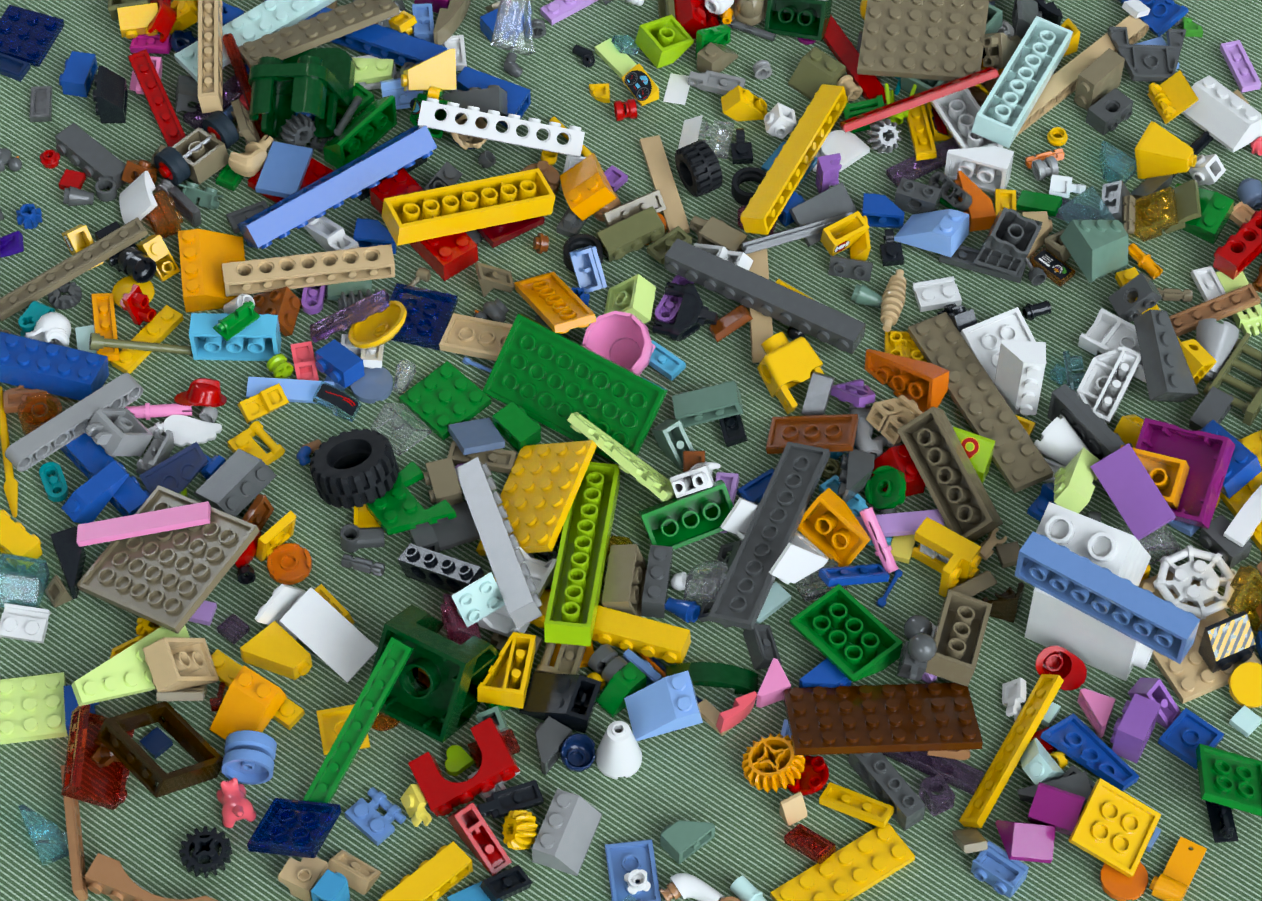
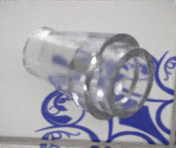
M401 360L396 365L393 388L396 393L404 394L416 374V365L414 363Z

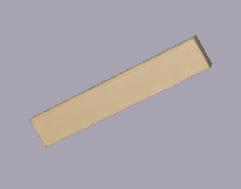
M660 135L641 138L640 146L654 190H660L666 206V210L662 211V215L666 220L668 233L677 226L686 233H690L689 224Z

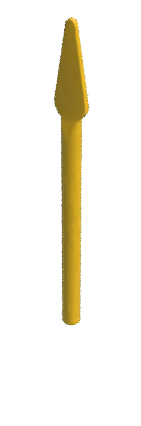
M0 386V441L6 479L4 491L12 516L16 518L18 509V481L14 479L12 463L5 457V451L10 446L7 418L4 412L3 388Z

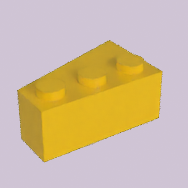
M517 632L511 634L494 665H491L487 676L477 687V702L524 708L536 648V635Z

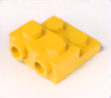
M173 0L171 7L176 11L177 17L170 34L175 30L183 31L198 22V0Z

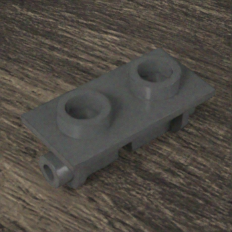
M837 255L831 256L828 275L870 282L873 262L843 258Z

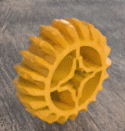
M770 733L768 738L761 736L760 741H753V747H747V753L743 754L742 769L745 778L752 787L755 786L758 791L764 789L767 794L771 789L776 793L779 788L786 790L787 785H794V779H801V772H804L805 757L804 755L794 756L792 740L789 735L783 737L779 733L774 737Z

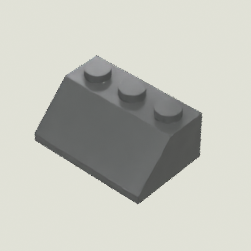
M237 449L194 494L201 502L209 501L211 507L236 517L277 475L261 459L241 449Z

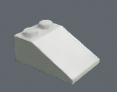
M997 146L950 149L947 152L944 174L954 181L957 179V172L962 171L981 190L995 194V189H1006L1014 151Z

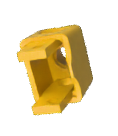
M779 332L761 344L766 355L758 364L757 369L771 397L776 396L788 415L798 406L789 389L809 378L811 379L814 371L824 374L821 369L823 362L804 337H799L789 342L785 334Z

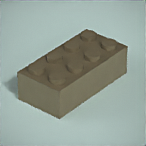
M950 589L948 590L933 636L937 652L927 662L926 673L968 687L977 665L992 604Z

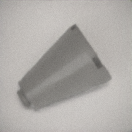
M1207 318L1198 322L1196 341L1217 361L1203 377V380L1211 381L1216 378L1239 338V329L1227 321L1221 324L1216 323L1217 319Z

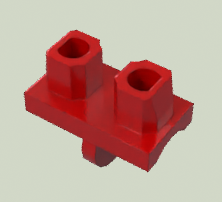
M133 284L130 293L123 294V298L120 300L122 309L129 312L136 325L140 326L143 321L150 323L157 314L155 309L149 306L148 296L143 294L140 287L136 284Z

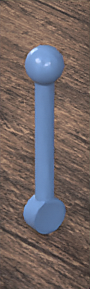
M464 357L462 360L466 365L475 366L489 373L492 371L491 368L471 361L468 357Z

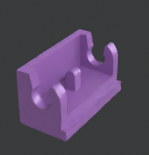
M840 153L817 158L815 184L819 194L830 189L829 186L839 184V170L842 168Z

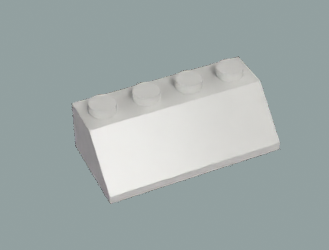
M1210 75L1193 84L1191 88L1199 100L1181 114L1205 132L1208 131L1210 136L1227 149L1235 152L1262 136V114Z
M968 88L931 101V104L961 149L986 146L1003 148L1002 145L971 132L976 115L981 107Z
M1001 340L994 384L1014 414L1028 416L1036 415L1046 366V342Z

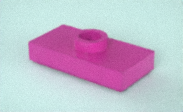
M160 34L154 36L138 35V37L132 39L129 49L131 53L147 49L148 53L169 54L171 50L169 42L171 35H168L164 43L160 42Z

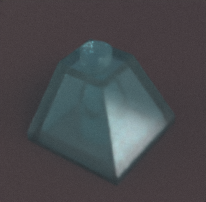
M25 805L18 806L25 829L42 866L69 856L66 832L61 833L57 824Z

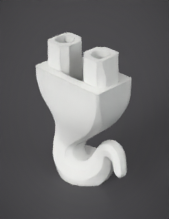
M716 462L697 463L689 471L670 477L676 498L712 487L714 485L712 478L713 470L720 468V464Z

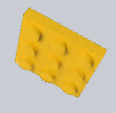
M1100 778L1096 781L1068 842L1130 878L1137 869L1161 814Z

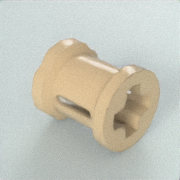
M845 75L837 82V86H844L848 101L857 100L863 93V89L853 82L851 75Z

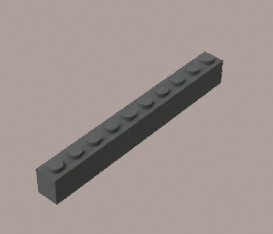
M677 238L665 254L664 269L704 286L710 291H715L727 299L739 302L747 308H752L764 316L774 318L784 325L798 329L804 334H809L821 342L833 345L841 351L853 354L864 338L866 323Z

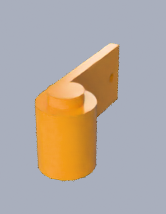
M1180 836L1163 873L1159 877L1154 876L1149 889L1153 890L1151 895L1163 901H1182L1207 848Z

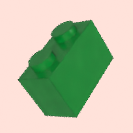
M513 402L492 415L493 424L501 436L516 451L519 452L524 446L536 445L541 441V426L536 420L530 419L525 410Z

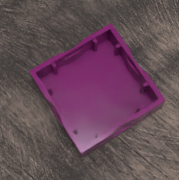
M1145 418L1136 449L1186 460L1190 467L1178 509L1171 508L1176 516L1174 520L1209 529L1235 444L1228 437L1203 431L1185 430L1174 424Z

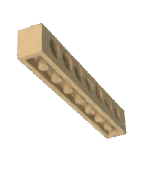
M198 0V100L202 113L223 111L222 0Z
M389 244L222 263L225 294L228 297L240 294L271 292L286 286L289 289L344 282L395 277V262L392 245Z

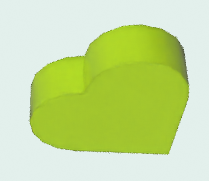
M452 745L447 749V760L445 761V771L447 774L457 776L474 764V760L462 747Z

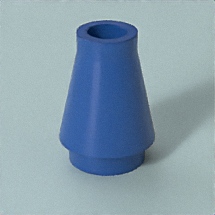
M670 597L665 604V610L670 611L687 623L696 622L701 610L695 601Z

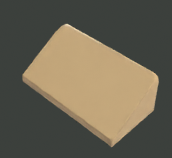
M344 850L339 851L330 858L327 867L333 873L339 872L344 875L348 881V887L362 895H365L381 875L379 870Z

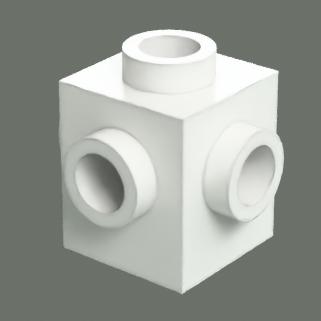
M777 103L764 117L766 133L783 140L788 133L792 132L797 124L795 111Z
M1216 154L1197 156L1195 166L1189 169V173L1197 181L1198 185H1211L1226 171Z

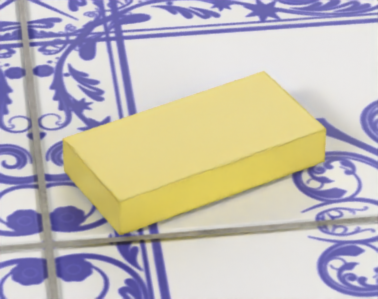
M915 535L893 537L891 553L895 561L909 564L912 550L916 544L914 540Z

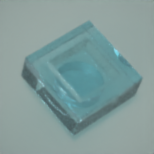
M614 35L611 40L620 53L636 55L639 50L634 39L628 35Z

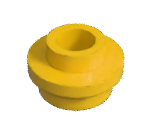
M1054 127L1047 134L1048 142L1054 146H1062L1066 144L1068 139L1066 131L1061 127Z

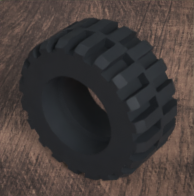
M352 429L350 432L344 431L338 436L330 437L327 442H323L319 446V449L315 450L310 460V472L320 498L337 508H341V506L345 509H351L353 506L357 508L363 507V504H371L377 498L381 499L387 491L389 492L393 488L399 473V467L388 438L373 430L371 432L369 429Z

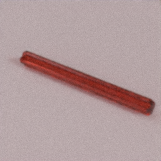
M225 34L222 40L250 111L252 87L248 83L249 75L233 34ZM259 114L258 120L253 122L260 139H262L265 134L261 130L262 114Z

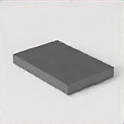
M843 182L795 206L789 212L798 227L847 212L855 213L857 209ZM822 233L805 237L804 240L809 247L819 242Z

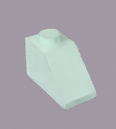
M1034 738L1020 758L1022 769L1035 785L1039 784V782L1044 783L1059 779L1064 774V771L1040 741Z

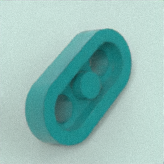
M56 462L43 464L39 469V474L48 499L53 502L65 500L69 490L60 465Z

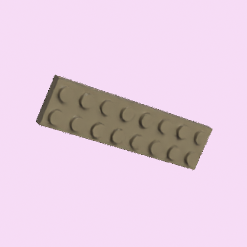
M354 0L352 3L338 6L326 13H320L311 19L302 20L293 26L284 27L275 33L266 34L257 40L245 42L237 47V51L249 68L258 65L259 58L269 56L284 60L400 14L399 7L393 0Z

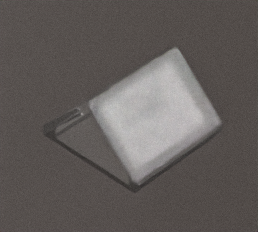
M385 403L370 427L371 431H377L388 438L393 452L398 456L432 433V430L402 403Z

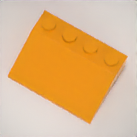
M204 229L178 231L182 291L186 313L223 309L225 304L239 295L226 297L222 263L245 261L243 237Z

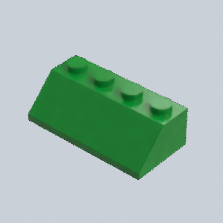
M390 95L379 98L373 104L368 105L365 111L352 120L340 136L336 135L324 145V160L338 169L367 152L397 125L395 97Z
M718 480L710 488L680 498L674 497L638 512L651 545L669 546L675 550L724 531L720 526L734 506L725 483L722 480Z

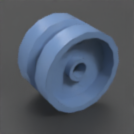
M243 730L229 734L225 741L222 773L230 780L236 778L238 783L254 785L268 782L273 777V760L276 757L277 749L276 741L267 734L258 731Z

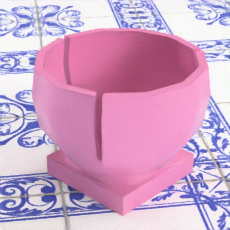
M612 311L598 316L596 322L591 323L586 329L582 342L584 347L638 375L648 366L651 355L656 348L651 342L648 327L637 316L620 311Z

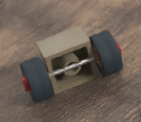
M215 111L203 120L204 130L198 127L174 146H168L154 156L156 168L164 179L169 180L174 186L181 184L187 178L200 185L228 164L229 155L227 149L239 140V134L235 125L224 113Z

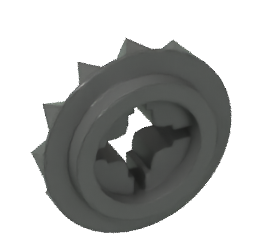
M68 282L48 294L49 303L57 309H70L76 306L82 298L81 288L77 286L76 282ZM68 291L69 295L64 294L63 296H61L60 292L66 293Z

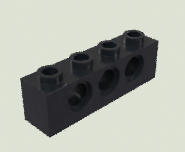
M411 543L398 558V562L406 577L452 593L460 591L485 576L480 566Z

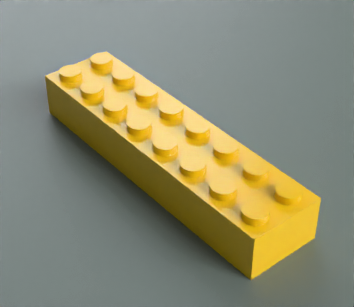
M537 168L384 198L381 217L398 246L551 215L555 195L542 172Z

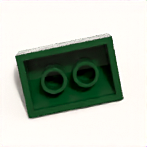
M768 0L764 30L779 35L822 41L830 20L832 0Z

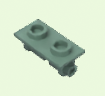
M187 181L186 185L179 184V186L183 187L182 192L195 205L197 199L200 198L198 206L210 210L218 209L219 201L217 199L218 197H224L217 194L218 190L206 187L205 190L198 188L199 184Z

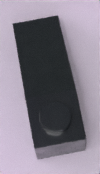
M77 526L50 535L73 599H76L79 592L76 584L82 577L86 554L85 546L79 547L77 544Z

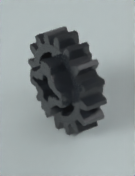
M204 826L203 832H199L196 828L194 829L195 835L187 834V841H181L182 849L179 850L181 863L183 866H186L188 873L194 870L196 877L200 873H204L205 878H208L209 872L216 876L217 869L220 868L223 871L226 869L224 862H231L232 848L230 839L225 837L223 831L217 834L216 827L208 831L207 826ZM219 847L222 848L220 856L218 855ZM193 848L194 852H192V857H190V852Z

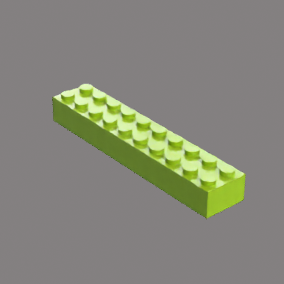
M589 463L564 522L544 622V636L547 643L591 647L620 487L619 464Z

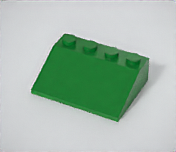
M840 584L789 620V623L852 682L880 672L900 658L903 642Z

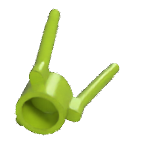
M885 83L887 105L895 102L894 90L889 91V85ZM916 84L913 85L909 96L915 94ZM909 110L887 117V119H890L891 123L896 122L897 125L903 123L904 117H908Z

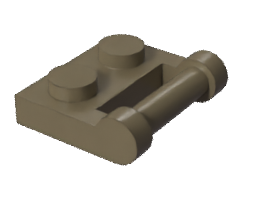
M547 643L541 663L537 665L535 672L577 675L586 646L561 644L553 667L549 666L556 643Z

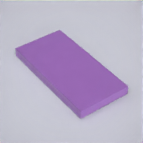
M1129 443L1090 466L1138 541L1176 518Z

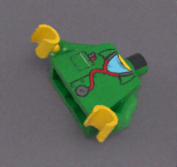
M429 86L426 94L419 93L417 98L411 100L410 107L412 112L410 121L415 126H418L422 100L427 101V98L438 99L439 104L447 105V102L452 101L440 98L444 94L441 88ZM442 109L437 110L435 113V118L438 121H443L447 117V113ZM428 128L432 137L441 139L444 131Z

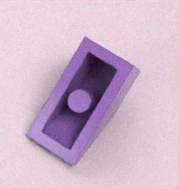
M1140 678L1128 692L1131 699L1136 693L1160 703L1161 707L1156 722L1166 729L1181 713L1160 678Z

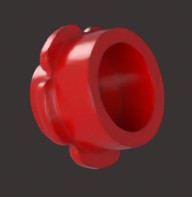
M46 150L40 155L41 163L45 168H55L59 164L60 154L55 152V150Z

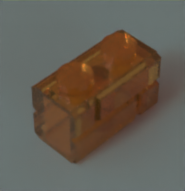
M163 190L154 193L153 196L158 206L146 216L155 234H160L162 239L169 237V235L178 234V231H181L180 223H183L180 212H175L174 210L176 207L171 196L167 197Z

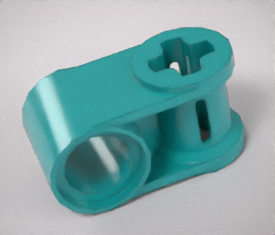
M33 301L18 319V324L22 328L20 335L25 337L26 333L34 330L41 316L55 312V309L38 301Z

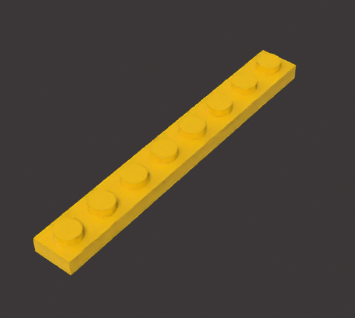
M1041 674L962 814L959 822L964 827L982 828L986 822L987 817L1064 681L1060 675Z

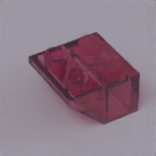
M443 594L444 603L440 604L441 620L444 623V630L446 629L447 639L459 645L465 643L472 636L481 639L477 622L467 628L457 612V607L451 594Z

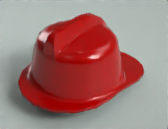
M198 378L190 384L188 391L177 394L174 397V402L183 406L219 407L227 402V398L221 394L220 381Z
M1058 645L1046 647L1041 650L1036 658L1035 668L1040 676L1041 674L1060 675L1064 680L1060 689L1064 691L1075 690L1085 682L1087 669L1084 662L1063 647Z

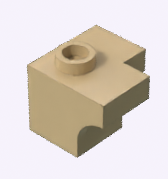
M307 852L301 862L290 857L279 873L278 881L289 888L291 895L303 901H312L311 890L325 873L328 863Z

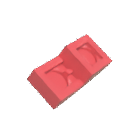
M312 341L290 344L296 379L319 381Z
M755 691L735 698L732 709L719 713L716 727L720 733L733 728L748 716L757 698Z

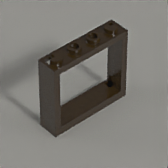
M167 701L104 719L97 738L156 798L217 778L222 768L223 757ZM158 722L198 763L166 773L126 732Z

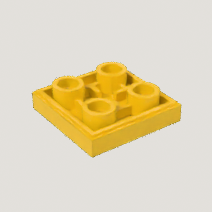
M885 331V353L927 362L908 332Z

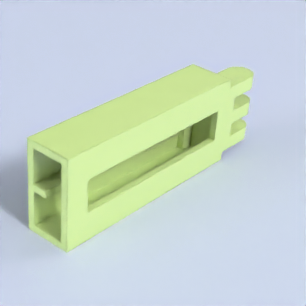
M1220 271L1215 272L1226 293L1249 284L1243 271L1234 280ZM1260 304L1231 315L1238 329L1241 328L1244 335L1249 333L1251 337L1252 332L1256 336L1259 335V330L1262 334V307Z

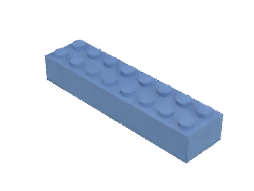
M1034 531L1019 550L1014 575L1017 578L1181 664L1194 644L1200 619L1193 613L1176 607L1172 602L1155 596L1151 591L1134 585L1130 580L1113 574L1109 569L1094 564L1088 558L1079 556L1067 547L1058 545L1049 540L1045 535H1039Z

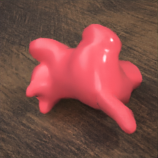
M236 778L222 781L220 783L221 789L217 791L216 796L223 805L221 812L223 826L233 828L235 822L246 819L249 822L256 819V812L252 803L246 799L244 785L238 784Z

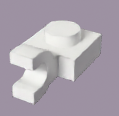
M1052 174L1049 195L1069 198L1070 192L1085 194L1086 185L1073 184V177Z
M1021 677L1002 684V704L1007 707L1006 715L1008 717L1014 715L1015 721L1022 710L1021 703L1026 701V680Z

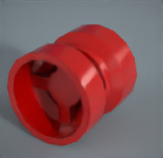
M634 98L628 99L626 102L614 101L616 121H623L624 118L637 119V107Z

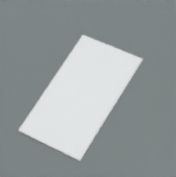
M671 73L663 102L685 105L690 85H688L689 76Z
M703 115L684 120L678 149L698 141Z

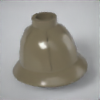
M734 0L732 9L736 21L751 26L759 24L766 17L768 0Z

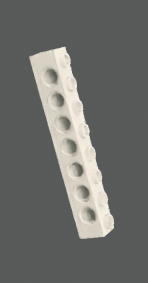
M427 98V101L422 100L418 126L426 125L427 128L574 157L581 156L585 132L581 131V127L569 125V129L561 128V124L549 121V125L541 124V120L536 118H529L528 121L520 120L521 116L515 114H508V117L500 116V112L495 110H488V113L479 112V107L468 106L467 109L459 108L460 104L454 102H447V105L439 104L438 99ZM442 109L447 113L445 120L438 121L435 118L437 110ZM460 113L467 116V122L463 125L455 122V117ZM480 117L485 118L488 122L487 126L483 129H479L475 125L476 120ZM500 121L508 125V129L504 133L496 130V124ZM520 125H524L528 129V134L524 137H520L516 133V129ZM540 129L548 132V138L544 141L539 140L536 136L537 131ZM560 133L566 134L569 138L568 143L564 145L559 144L557 136Z

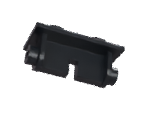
M1205 800L1214 843L1238 841L1231 808Z

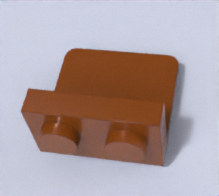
M287 286L271 292L256 294L253 297L255 302L253 310L261 315H278L280 332L285 337L292 335L300 310L301 300Z

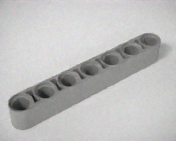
M129 373L120 375L11 444L5 451V457L18 471H26L84 434L94 413L100 408H125L137 400L143 393L142 386Z

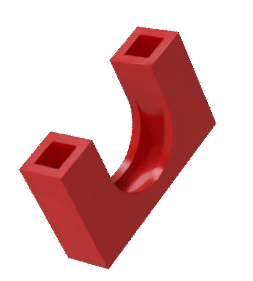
M491 717L470 728L481 750L482 763L478 772L469 780L458 783L446 780L435 758L429 751L408 763L431 811L437 817L448 815L456 806L471 802L474 796L481 792L491 791L496 784L512 779L516 775L515 773L520 771L497 724Z

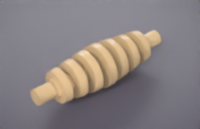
M901 269L896 270L895 275L890 277L882 296L880 321L883 323L882 329L886 332L891 331V327L896 325L905 304L907 281L903 277L904 271Z

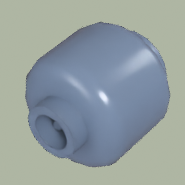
M1253 178L1243 180L1237 189V196L1240 202L1242 201L1244 204H1247L1253 210L1261 208L1262 182Z

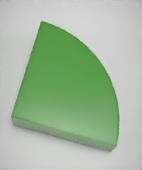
M1182 17V29H1186V37L1203 36V29L1200 25L1198 26L1192 22L1191 18Z

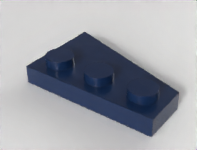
M196 441L142 473L139 477L150 494L158 485L181 494L209 461Z

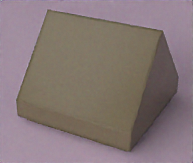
M55 575L44 591L52 605L58 607L73 599L58 575Z

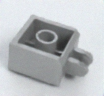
M100 408L94 413L85 429V433L97 445L100 444L105 449L106 454L112 457L142 456L153 437V434L127 408Z

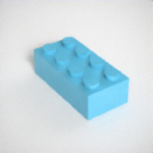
M191 313L189 338L193 360L269 361L274 355L280 354L282 340L278 315L259 314L260 318L226 341L213 327L218 324V320L228 316V313Z

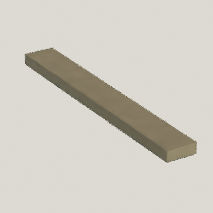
M137 217L0 298V320L4 321L29 306L33 301L41 299L149 235L146 228Z

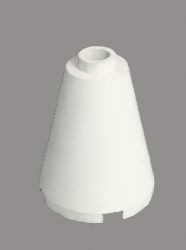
M1062 414L1056 417L1041 433L1042 440L1039 441L1037 439L1034 442L1040 453L1064 466H1067L1083 447L1089 451Z
M614 721L608 726L596 750L595 759L598 769L605 776L612 779L625 776L626 778L631 777L638 771L642 763L641 749L631 728L623 721Z

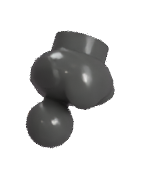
M7 148L0 149V172L5 170L6 164H8V168L11 171H19L22 167L19 156L12 158V153Z
M497 298L494 302L488 301L484 303L483 311L475 310L473 317L487 320L489 317L492 321L504 323L506 320L505 314L509 309Z

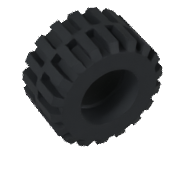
M698 140L676 150L675 163L678 175L685 188L693 196H702L722 186V171L719 161L706 142Z

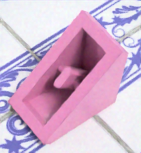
M773 658L757 694L756 707L762 708L784 700V690L791 688V684L778 659Z
M1086 688L1080 689L1077 702L1097 736L1102 738L1116 699Z

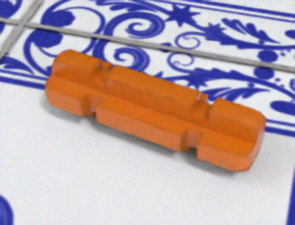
M1062 148L1054 149V152L1047 151L1036 154V157L1034 155L1025 158V165L1028 169H1031L1032 161L1038 159L1043 161L1046 157L1054 156L1057 161L1064 159L1065 154Z

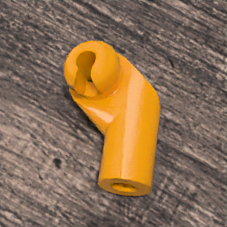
M731 7L723 14H720L724 24L732 22L734 12Z

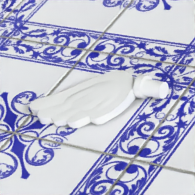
M171 415L163 423L157 422L154 423V426L148 428L152 434L156 428H159V433H164V435L166 430L172 431L174 445L178 447L190 446L196 441L198 444L207 443V441L215 440L216 434L222 431L221 424L205 422L184 415Z

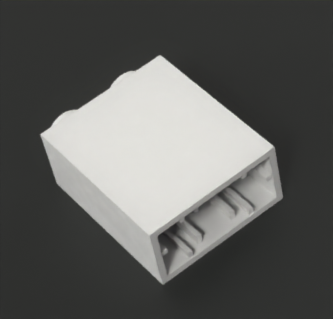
M1049 502L1036 531L1037 534L1045 535L1049 540L1067 547L1075 554L1088 558L1094 564L1109 569L1113 574L1130 580L1136 586H1139L1151 559L1149 553L1135 536Z
M1035 587L1025 638L1046 647L1056 645L1063 647L1079 657L1085 664L1124 681L1127 680L1133 666L1145 670L1154 651L1153 649Z

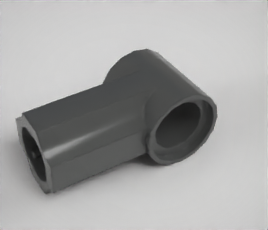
M347 524L340 531L341 549L347 553H353L359 548L385 547L384 530L382 527L358 528L354 524Z

